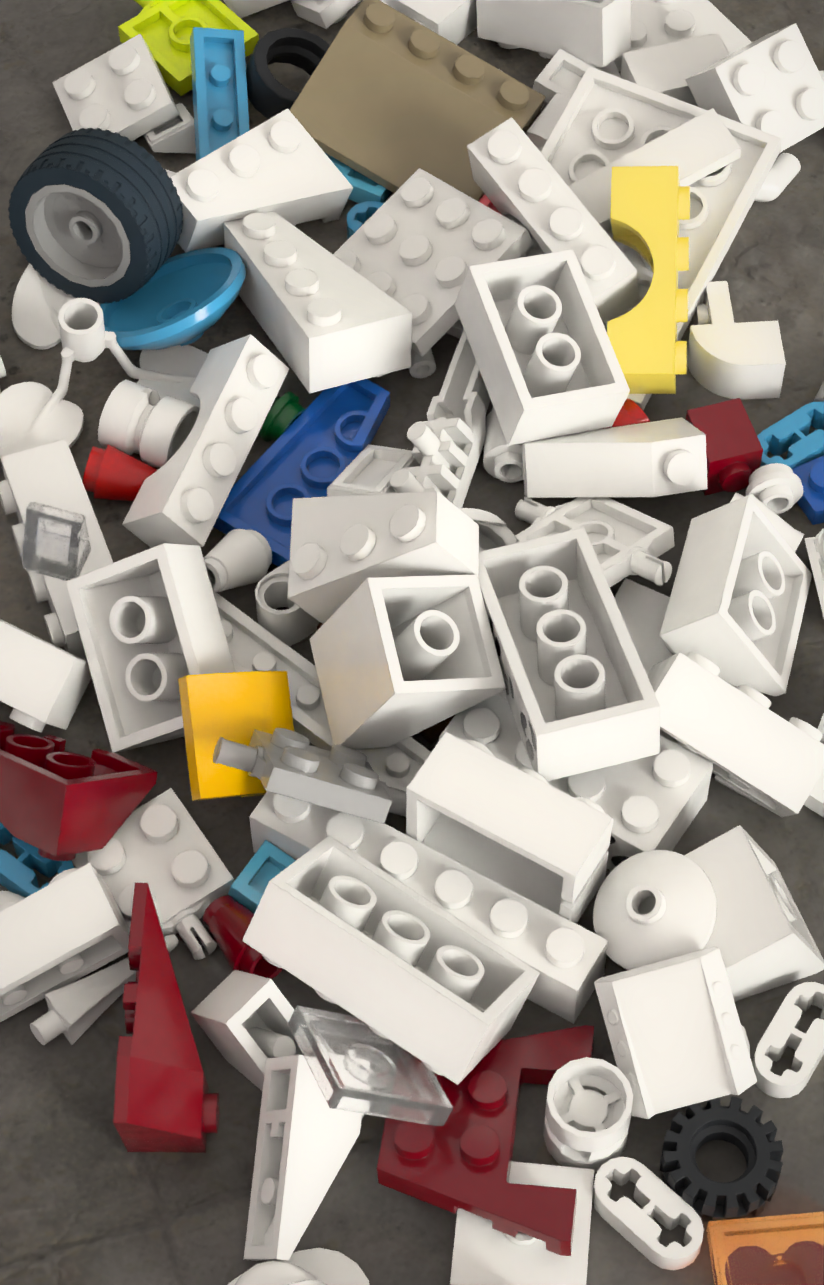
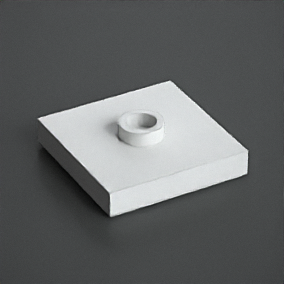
M511 1161L509 1183L577 1189V1206L571 1256H561L546 1250V1242L519 1231L516 1237L492 1229L491 1220L458 1208L450 1285H586L594 1169Z

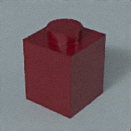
M736 398L687 410L686 420L706 434L708 489L702 490L704 496L722 491L736 492L747 487L750 475L760 468L763 448L741 399Z

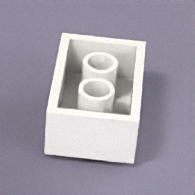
M574 250L469 266L457 296L455 307L508 446L612 427L630 389Z

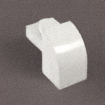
M708 282L703 304H699L696 307V312L693 315L694 325L690 326L687 366L692 376L704 388L722 397L730 399L740 398L741 400L780 398L786 362L778 321L734 323L728 282Z

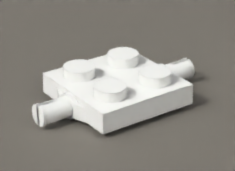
M524 497V501L521 499L516 505V517L519 520L532 524L515 535L520 542L584 527L609 587H612L629 575H639L654 582L656 585L662 586L663 582L666 583L672 574L671 564L657 557L675 546L673 527L608 497H578L571 502L556 507H547L531 498Z
M172 788L136 808L103 849L76 853L75 859L72 860L73 866L81 868L90 863L109 886L129 930L135 883H148L164 937L179 933L195 960L205 958L203 949L195 937H198L209 955L216 949L217 943L212 939L199 919L202 918L207 907L215 899L228 895L230 887L235 880Z

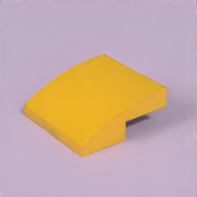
M287 671L186 675L178 678L192 801L265 795L267 791L260 779L248 775L247 771L213 763V753L220 737L249 746L254 729L273 734L275 728L294 731Z

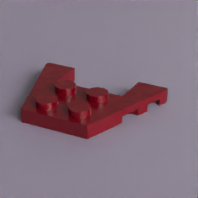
M583 1025L501 1040L458 1085L445 1076L430 1071L415 1056L396 1059L377 1164L378 1183L454 1214L458 1208L491 1220L492 1229L516 1237L519 1231L546 1242V1250L561 1256H571L577 1206V1189L509 1183L521 1085L523 1083L549 1085L556 1071L569 1061L585 1057L593 1058L594 1026Z

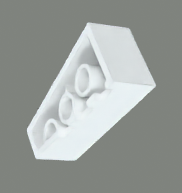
M274 211L251 213L242 219L224 222L225 248L236 251L246 267V277L238 295L309 394L411 367L412 312Z

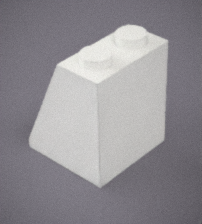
M477 574L367 578L309 639L333 745H343L352 749L390 747L500 693L506 688Z
M740 825L684 855L694 861L706 873L713 885L717 900L716 923L710 939L702 950L719 947L723 964L730 979L734 1002L824 970V959L775 862ZM650 896L641 903L638 909L640 915L648 914L654 909L656 904L655 896Z

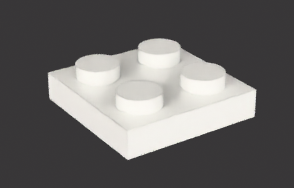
M141 34L52 82L73 131H78L82 128H100L102 130H110L113 133H119L121 136H126L129 140L133 141L180 115L149 46Z

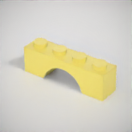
M678 166L612 167L610 219L613 240L637 251L649 264L653 272V278L649 290L636 307L620 317L607 321V335L630 389L629 394H676V375L687 374V341H677V322H688V289H678V271H689V237H679V220H690V186H680Z

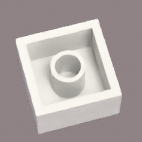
M796 23L759 38L685 79L698 107L705 110L714 108L716 113L780 137V152L824 127V82Z

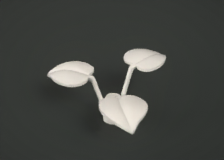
M29 263L20 278L13 298L12 324L14 331L20 340L34 349H49L61 342L63 348L61 351L62 364L58 386L54 393L47 386L37 382L14 384L0 393V457L66 438L69 448L75 444L83 429L84 415L79 406L70 401L63 400L68 391L72 362L74 360L90 362L96 359L105 348L110 349L129 377L139 379L137 384L158 391L160 400L166 396H171L200 408V401L189 391L208 353L190 345H177L160 350H142L139 360L140 368L134 366L117 343L116 334L105 331L103 311L99 302L87 298H75L70 294L64 293V291L57 289L53 284L47 282Z

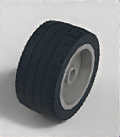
M100 128L74 130L50 144L23 172L10 195L11 198L9 199L8 216L13 237H15L21 253L25 255L28 263L30 262L34 270H37L40 273L39 275L44 277L47 282L53 284L57 289L64 291V293L70 294L75 298H87L102 304L124 300L149 282L170 257L182 233L183 208L182 204H180V196L177 194L176 186L173 185V181L167 175V171L161 167L159 161H156L151 153L149 154L145 148L140 147L135 141H131L119 133H113L110 130H102Z

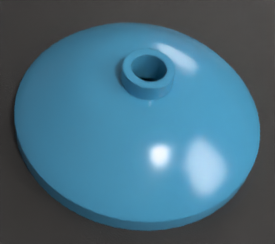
M213 247L193 250L168 258L149 282L133 295L119 302L114 301L112 303L105 302L100 304L103 311L105 331L114 332L117 343L124 350H160L177 345L185 346L195 342L223 316L240 293L246 277V267L240 255L232 249Z

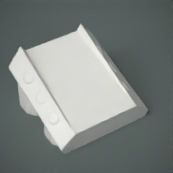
M719 947L707 948L605 976L594 981L616 1065L629 1080L633 1093L631 1116L650 1119L655 1114L730 1094L740 1095L757 1082L750 1059L749 1040L745 1028L739 1020L731 992L730 979L723 964Z

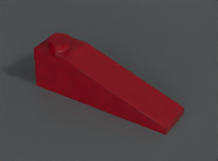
M0 721V822L14 837L39 848L38 853L44 858L55 861H70L75 859L76 853L103 849L156 784L157 771L118 754L101 749L93 750L91 758L81 754L65 751L66 739L52 735L44 737L27 734L14 735L15 726Z
M135 883L128 957L130 970L136 971V981H128L127 984H124L123 993L126 1033L133 1034V1036H119L113 1124L128 1152L206 1153L207 1133H218L219 1093H209V1087L148 883Z

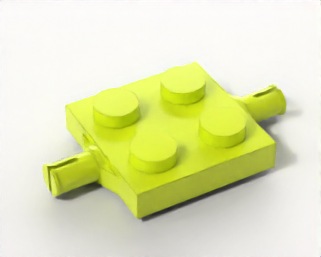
M133 0L143 8L142 11L134 18L118 26L120 42L122 43L138 34L142 35L149 46L164 81L180 96L192 90L190 36L193 27L244 31L245 57L253 53L259 41V34L220 0Z

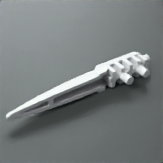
M519 220L516 222L517 224L524 227V225ZM464 330L439 396H433L427 412L428 421L416 422L407 431L408 439L414 444L411 454L420 466L399 469L390 478V484L397 493L438 491L459 509L463 507L485 442L486 412L490 402L488 391Z

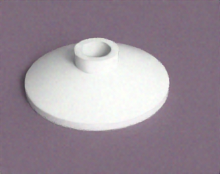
M668 850L645 851L621 862L609 873L602 883L593 909L595 934L608 940V947L605 953L610 959L626 970L702 950L711 937L717 917V900L710 879L690 858ZM655 896L656 904L654 909L648 914L640 915L638 909L641 903L646 898Z

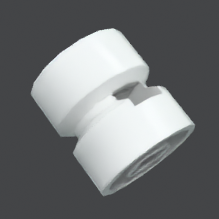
M125 379L114 388L105 403L98 427V441L104 448L111 445L128 455L133 453L140 454L142 462L160 469L177 452L190 434L197 420L200 408L171 396H166L160 400L158 391Z
M585 1057L569 1061L556 1071L549 1082L543 1136L548 1152L560 1165L594 1169V1172H597L602 1164L612 1158L620 1157L624 1151L632 1112L633 1093L629 1080L618 1067L603 1059Z

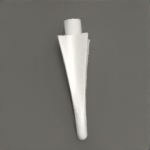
M174 934L165 936L167 948L170 952L177 946L179 940ZM129 957L81 980L44 994L48 1005V1012L30 1024V1029L36 1039L42 1045H45L63 1033L70 1044L73 1045L97 1018L124 993V984H127L128 981H136V971L130 970Z

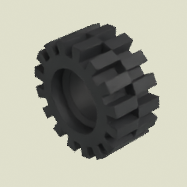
M731 1096L729 1106H721L720 1097L707 1100L706 1107H701L700 1103L688 1105L685 1115L678 1112L672 1119L670 1130L666 1131L660 1158V1171H663L662 1181L688 1203L700 1218L702 1214L711 1216V1227H722L725 1218H732L733 1226L744 1224L747 1214L750 1212L754 1218L764 1210L766 1201L770 1202L775 1193L783 1162H781L783 1155L782 1140H774L777 1128L772 1120L763 1125L760 1122L763 1113L761 1109L753 1104L750 1111L746 1113L740 1110L743 1099ZM713 1140L730 1142L742 1151L746 1159V1170L734 1181H713L707 1178L697 1166L695 1155L698 1149L705 1143Z

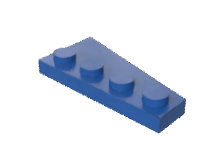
M368 379L323 390L233 485L213 527L224 534L234 529L257 531L265 537L271 547V563L279 567L290 560L293 499L327 497V487L368 444H371L390 408V392Z

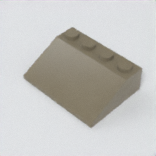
M363 0L343 24L290 108V112L326 154L393 193L421 168L479 201L485 193L473 180L467 145L511 117L527 135V130L539 116L546 96L382 1Z

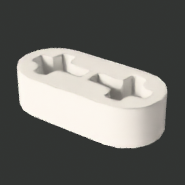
M804 982L795 986L785 997L757 1045L752 1062L757 1080L755 1084L766 1095L775 1098H790L799 1094L807 1085L824 1055L823 984ZM811 1005L818 1006L822 1009L820 1019L816 1018L812 1022L806 1034L798 1030L802 1011H807ZM787 1046L796 1050L791 1070H785L782 1076L776 1075L771 1072L772 1062H777Z
M612 1158L601 1165L595 1175L592 1196L594 1207L600 1216L650 1262L658 1267L667 1270H678L693 1263L700 1253L704 1233L702 1220L696 1211L644 1164L633 1158ZM613 1180L620 1186L626 1184L629 1180L635 1183L634 1199L643 1209L639 1208L631 1199L625 1196L617 1202L610 1199L611 1181ZM654 1217L669 1230L674 1229L678 1224L686 1229L683 1239L685 1246L683 1247L675 1241L667 1247L660 1244L662 1229L652 1218Z

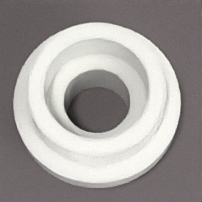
M780 463L768 464L756 469L750 475L746 496L754 495L774 513L781 514L788 511L799 501L803 495V486L801 479L793 473L789 466Z

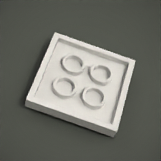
M419 168L333 255L412 312L411 350L423 357L460 319L455 302L468 267L520 258L534 243L526 228Z

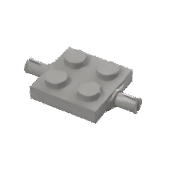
M275 728L273 734L254 729L249 746L226 740L223 737L218 739L215 746L213 763L247 771L248 775L261 780L266 791L382 824L385 823L388 812L406 817V791L389 787L385 782L380 781L379 775L366 762L367 756L350 747L332 745L331 751L309 745L310 740L307 737L284 728Z

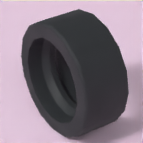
M281 28L264 35L257 42L246 67L247 95L254 108L267 119L274 117L287 108L290 110L300 93L288 89L278 82L268 69V65L288 63L302 68L309 75H312L330 45L321 37L303 29Z

